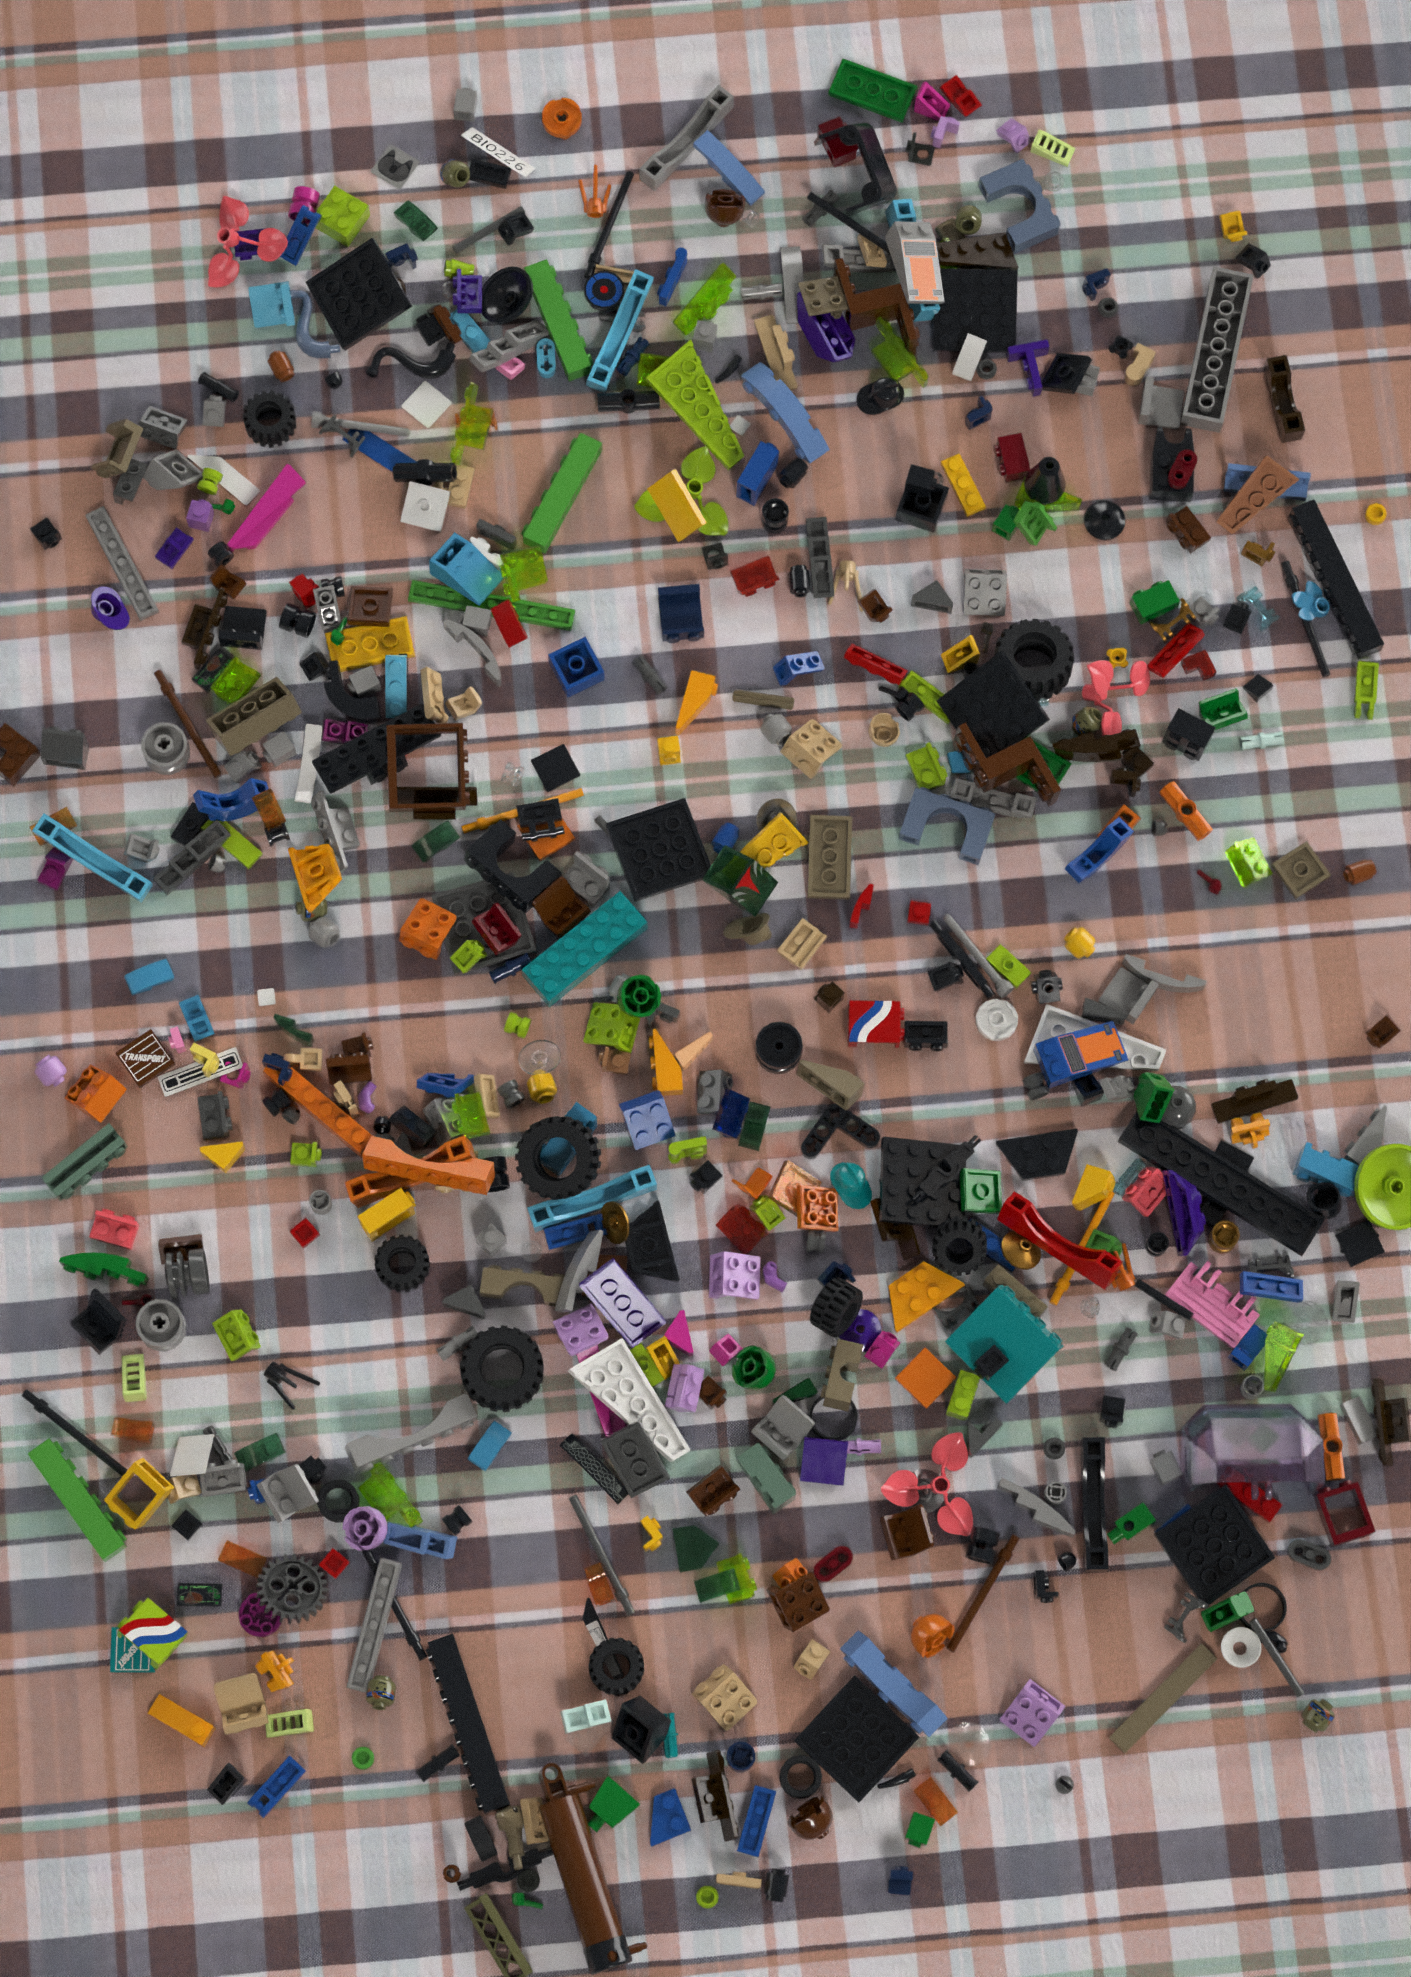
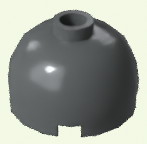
M1173 1085L1172 1087L1175 1091L1161 1120L1180 1129L1192 1121L1196 1113V1101L1188 1089Z

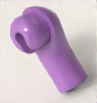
M370 1081L366 1083L357 1097L359 1108L367 1114L371 1113L375 1108L374 1104L371 1103L370 1096L377 1088Z
M771 1261L767 1262L763 1267L765 1283L783 1293L787 1283L778 1278L777 1265Z

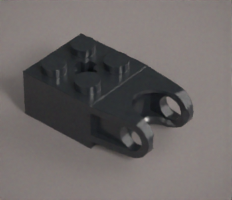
M1157 427L1150 465L1149 500L1191 502L1194 493V471L1187 485L1182 489L1172 488L1167 481L1168 474L1178 454L1186 449L1194 452L1191 429L1186 428L1184 439L1180 443L1174 444L1166 440L1163 427ZM1184 457L1185 461H1191L1189 457ZM1180 474L1175 475L1177 479L1182 478Z

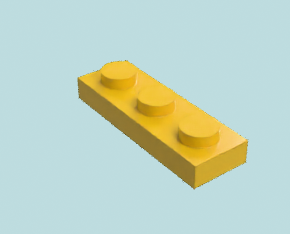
M960 453L942 460L940 464L966 517L985 510L986 505Z

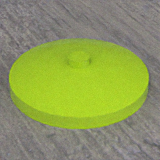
M1385 1144L1379 1146L1365 1156L1357 1169L1354 1182L1357 1204L1363 1215L1378 1227L1389 1230L1411 1228V1146L1405 1144Z

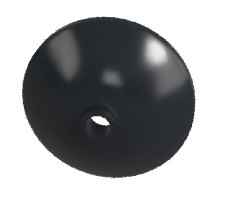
M513 266L505 267L495 272L482 287L481 314L494 324H505L518 318L526 310L532 298L533 282L529 274L523 269Z

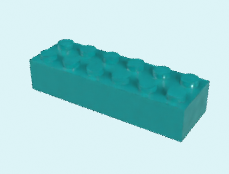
M619 891L522 969V976L550 1008L648 929V922L625 895Z

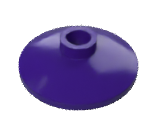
M860 1309L854 1322L839 1338L863 1344L862 1352H866L882 1332L880 1321L872 1312ZM863 1326L864 1332H857L856 1327Z

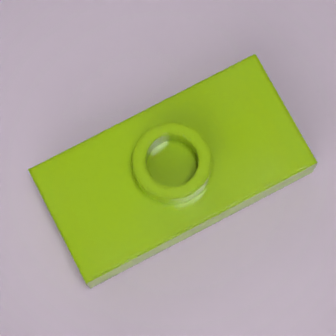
M1001 944L986 958L990 965L1007 981H1010L1016 989L1032 973Z
M642 1343L630 1349L652 1387L664 1381V1378Z

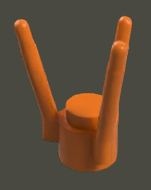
M595 164L593 169V198H590L589 202L587 201L583 181L579 179L578 182L584 204V213H587V216L591 218H600L603 216V213H606L611 184H608L604 200L601 202V199L597 198L598 166Z
M1122 1243L1127 1270L1124 1269L1122 1264L1120 1272L1112 1282L1113 1288L1118 1287L1120 1292L1136 1285L1134 1282L1136 1278L1132 1272L1125 1243ZM1114 1251V1256L1120 1259L1118 1252Z

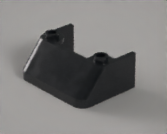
M868 123L851 124L817 136L814 141L815 146L836 138H840L841 142L847 146L857 144L871 180L861 190L864 202L846 208L843 211L845 215L851 216L889 202L895 197L897 188L872 125Z

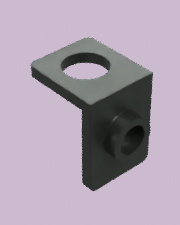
M914 132L912 141L908 140L906 152L909 153L908 162L931 166L935 147L915 143L917 133ZM920 150H926L929 153V157L927 159H920L917 153Z
M722 543L702 548L708 570L720 569L728 565V553L724 552ZM715 549L720 552L719 555L708 556L711 550Z

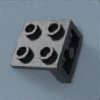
M226 606L223 628L219 630L218 635L220 646L262 650L267 611L265 609Z

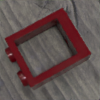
M1344 1481L1338 1484L1339 1488L1331 1490L1330 1486L1318 1490L1319 1494L1313 1497L1331 1547L1357 1540L1376 1532L1358 1482ZM1353 1490L1365 1526L1336 1535L1324 1499Z

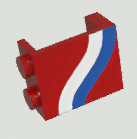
M849 1000L848 1047H857V1043L895 1044V1048H899L900 1041H904V1029L900 1028V1021H904L905 1010L901 1008V1001Z

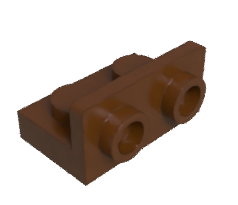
M1188 506L1175 514L1170 513L1166 520L1167 528L1171 533L1176 534L1181 547L1185 550L1187 549L1190 554L1211 540L1210 535Z

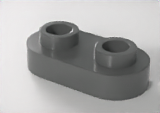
M1301 1539L1294 1540L1288 1546L1287 1553L1292 1561L1314 1570H1324L1331 1563V1555L1328 1550ZM1295 1548H1300L1302 1550V1554L1297 1555L1295 1553ZM1316 1556H1321L1323 1562L1317 1563L1315 1560Z

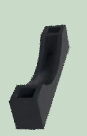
M1083 1437L1080 1441L1084 1573H1106L1109 1570L1105 1520V1437Z

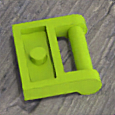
M706 1136L671 1143L669 1145V1161L677 1164L682 1158H702L703 1154H707Z

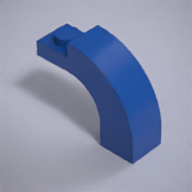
M250 778L240 788L230 793L213 794L197 790L193 794L198 812L207 813L211 821H231L243 818L258 811L272 799L267 782Z
M1118 817L1104 829L1092 845L1067 864L1064 869L1078 883H1081L1108 862L1126 843L1134 831Z

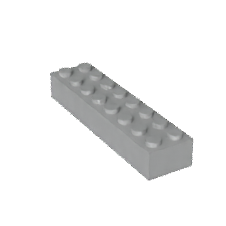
M1213 267L1180 425L1217 433L1221 431L1253 274Z

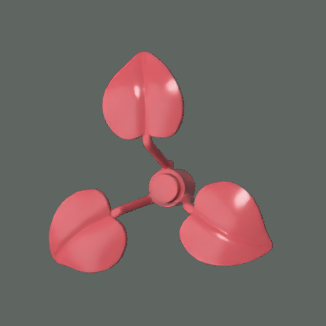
M223 196L219 214L221 229L217 233V239L220 243L224 244L223 248L226 249L228 255L226 253H219L211 259L208 269V286L214 288L224 287L232 283L238 276L240 266L237 261L232 259L233 254L229 247L237 246L240 241L258 246V256L263 261L272 262L278 259L286 249L288 244L287 237L275 228L262 230L259 233V242L240 237L237 231H239V227L244 226L248 221V207L242 201Z
M1098 660L1086 666L1089 670L1092 684L1084 685L1082 697L1085 701H1094L1095 706H1100L1107 710L1103 713L1101 721L1102 736L1120 733L1122 730V720L1118 712H1113L1111 707L1101 703V701L1107 698L1108 690L1133 687L1135 696L1144 695L1150 684V672L1144 661H1136L1132 665L1130 670V680L1132 683L1110 686V682L1113 679V667L1109 661Z
M956 1432L942 1437L932 1448V1461L935 1464L942 1465L941 1476L933 1478L928 1485L917 1486L918 1479L914 1473L908 1470H899L887 1479L881 1487V1492L888 1501L901 1507H909L918 1502L919 1493L917 1490L931 1489L935 1494H942L946 1506L941 1507L937 1513V1522L940 1528L950 1534L969 1536L973 1527V1514L970 1505L960 1497L952 1499L949 1503L947 1497L950 1482L946 1478L945 1467L950 1471H957L963 1468L968 1460V1450L963 1434Z

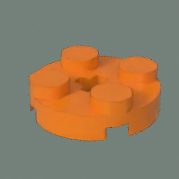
M561 98V100L555 101L554 99L549 101L543 108L542 125L550 135L565 140L569 139L580 129L582 113L579 105L573 100ZM558 115H566L565 121H559Z

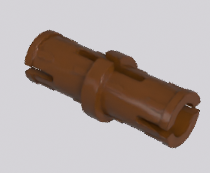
M456 1865L446 1866L443 1870L444 1879L449 1883L457 1882L461 1876L460 1869ZM450 1870L455 1871L453 1878L448 1875Z

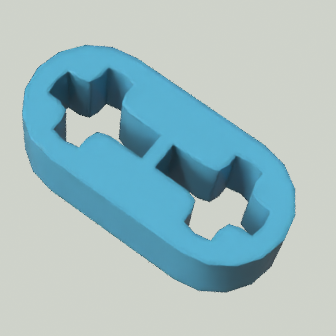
M544 338L538 341L536 347L537 370L541 377L551 378L556 372L555 345L552 340ZM544 345H548V355H544ZM544 361H548L550 367L547 372L544 369Z

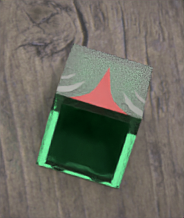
M726 845L702 879L703 882L740 910L754 917L757 916L778 884V881L754 859Z

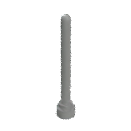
M313 411L311 428L320 429L331 418L326 417L322 412ZM336 418L333 423L336 424L339 419ZM342 419L343 423L340 425L341 428L399 436L410 435V430L402 427Z
M950 914L944 915L943 919L996 984L997 994L1003 998L1012 992L1014 986L1010 981H1006L998 975Z

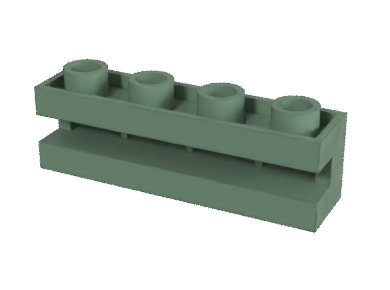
M108 1123L41 1178L59 1201L62 1199L67 1200L75 1193L74 1190L80 1185L84 1186L90 1182L93 1174L97 1171L102 1172L109 1166L108 1162L113 1158L118 1159L126 1152L125 1149L128 1146L110 1123Z

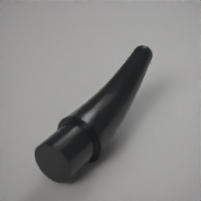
M735 355L726 370L715 380V383L718 384L732 375L739 367L743 358Z
M911 1768L886 1782L878 1784L877 1787L882 1789L909 1782L916 1774Z

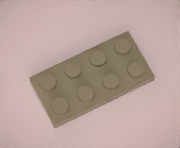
M810 815L807 898L850 900L852 816Z

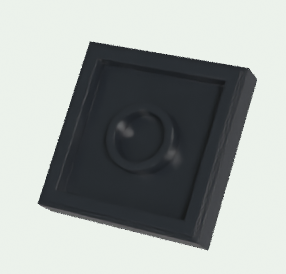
M1057 352L1042 381V390L1075 394L1092 359L1085 355Z

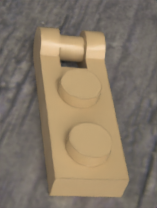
M425 667L420 670L425 717L432 721L435 720L438 724H445L448 721V715L444 711L441 674Z

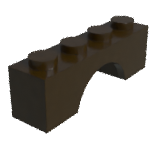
M1287 355L1267 358L1263 369L1281 442L1302 440L1305 426L1301 411L1297 409L1294 402L1291 370Z

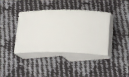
M968 333L952 374L971 382L987 340Z
M471 536L470 543L503 574L506 569L504 558L497 553L491 554L490 544L485 539L480 537L476 539Z

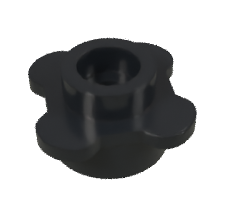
M1116 336L1114 344L1109 346V351L1119 355L1121 359H1125L1128 351L1133 348V343L1125 337Z

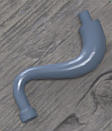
M290 290L292 299L299 298L303 300V309L296 328V341L302 352L314 358H331V353L340 352L339 344L329 345V341L319 342L310 337L309 323L312 312V300L305 291Z

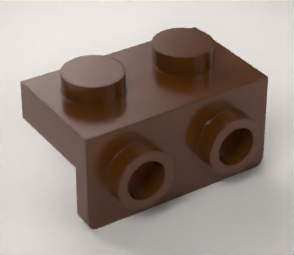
M364 1052L352 1053V1056L343 1057L342 1054L331 1055V1058L326 1059L330 1085L340 1080L343 1084L372 1080L369 1054L365 1055Z
M719 1465L687 1490L686 1493L699 1511L708 1516L715 1514L726 1501L734 1499L740 1488L733 1482L725 1469Z

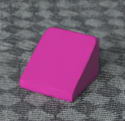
M728 1333L717 1341L709 1352L722 1366H725L743 1348Z

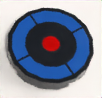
M598 271L586 280L584 297L593 309L610 311L622 302L624 284L615 273Z

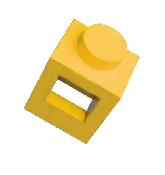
M678 735L657 738L660 766L681 763Z

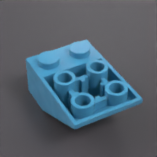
M455 532L429 560V572L432 576L479 606L504 579V575L472 543Z

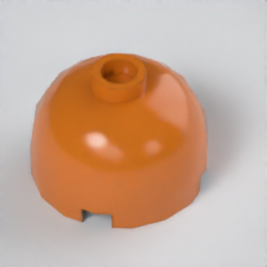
M929 1614L924 1617L920 1616L913 1623L911 1631L912 1646L923 1658L924 1656L930 1658L945 1647L942 1643L946 1638L949 1640L952 1638L955 1628L941 1615Z

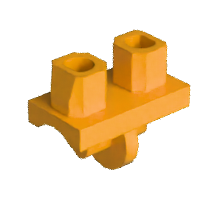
M1261 1113L1251 1115V1123L1244 1124L1240 1117L1232 1119L1230 1135L1232 1144L1242 1142L1245 1145L1250 1143L1252 1149L1258 1148V1141H1262L1265 1136H1269V1119H1264Z
M274 1650L260 1655L262 1659L257 1662L255 1667L261 1675L268 1671L272 1674L273 1678L266 1682L270 1692L294 1685L289 1676L293 1673L290 1667L294 1662L292 1657L286 1659L282 1653L277 1656Z

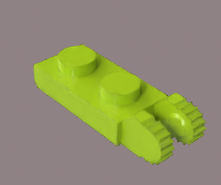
M1357 662L1354 718H1360L1362 711L1361 703L1369 704L1367 720H1373L1374 705L1377 698L1379 663Z

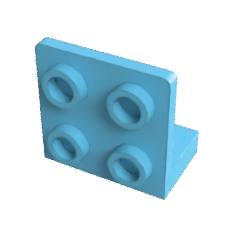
M289 281L248 288L255 328L286 324L287 326L295 325Z

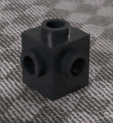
M1051 970L1039 971V974L1034 975V981H1031L1032 994H1036V1000L1039 1004L1060 1001L1059 990H1063L1061 977L1058 978L1057 974Z

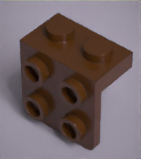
M563 876L554 881L532 902L544 926L559 939L591 912L590 908L576 897L568 881Z
M922 1504L916 1505L904 1512L880 1518L891 1561L917 1555L934 1546V1536L930 1531L928 1515Z

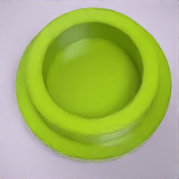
M703 1886L697 1891L696 1900L701 1907L709 1909L718 1902V1892L714 1887Z

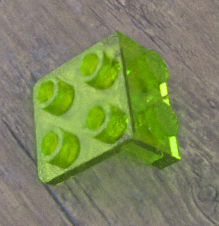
M533 546L500 555L502 565H499L502 578L505 577L506 581L503 584L506 596L510 595L512 602L520 601L519 590L547 583L548 578L540 546Z

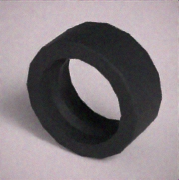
M342 1479L331 1480L325 1483L317 1496L319 1500L317 1505L321 1514L327 1520L335 1523L344 1522L348 1512L359 1507V1495L355 1487ZM335 1488H342L351 1496L349 1509L341 1514L330 1512L325 1504L327 1494Z
M797 1755L784 1763L779 1779L785 1793L793 1798L803 1799L810 1797L817 1791L821 1785L822 1773L815 1760L809 1756ZM795 1764H806L813 1771V1783L806 1790H796L788 1782V1771Z
M480 1815L464 1823L482 1862L498 1854Z

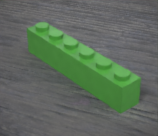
M546 259L524 267V271L532 279V295L549 332V336L555 345L556 353L568 381L589 375L591 366L594 363L590 353L586 354L585 352L586 343L583 336L578 335L577 330H579L576 319H572L570 316V304L568 300L564 301L562 297L564 291L561 283H557L555 280L557 274L554 266H550Z
M581 432L577 438H573L569 447L571 449L569 454L563 456L559 472L553 474L549 490H544L540 506L534 508L530 524H526L521 533L524 544L545 554L603 451L602 442Z
M48 1438L30 1451L28 1455L104 1562H107L127 1547L124 1543L127 1538L120 1529L116 1531L111 1525L114 1520L107 1511L104 1513L101 1511L99 1506L102 1503L95 1493L89 1494L86 1489L89 1485L82 1476L78 1478L74 1473V1470L77 1468L70 1458L64 1459L61 1454L64 1450L58 1441L53 1443Z

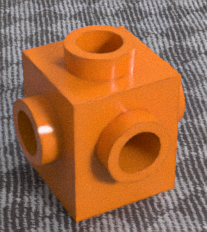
M796 1557L783 1565L772 1577L779 1587L783 1588L808 1572Z

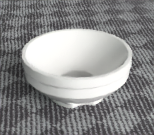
M1236 1627L1224 1635L1221 1641V1652L1224 1659L1230 1665L1245 1668L1258 1660L1261 1654V1642L1254 1631L1245 1627ZM1237 1642L1244 1643L1246 1646L1245 1654L1237 1655L1233 1650L1234 1644Z

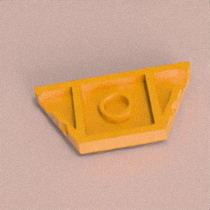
M329 844L305 846V849L296 850L294 847L288 848L302 898L309 913L342 880L333 848Z
M924 1261L888 1285L895 1332H900L932 1310V1308L965 1287V1284Z

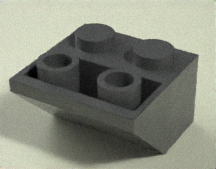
M54 726L42 728L41 760L44 765L85 770L90 746L84 733L76 729L63 731Z

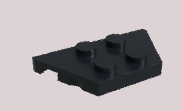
M1078 1129L998 1140L995 1144L1004 1154L1008 1163L1016 1170L1017 1175L1022 1181L1065 1175Z
M656 1201L649 1209L641 1213L636 1220L629 1224V1235L625 1245L632 1272L679 1282L680 1279L659 1201Z

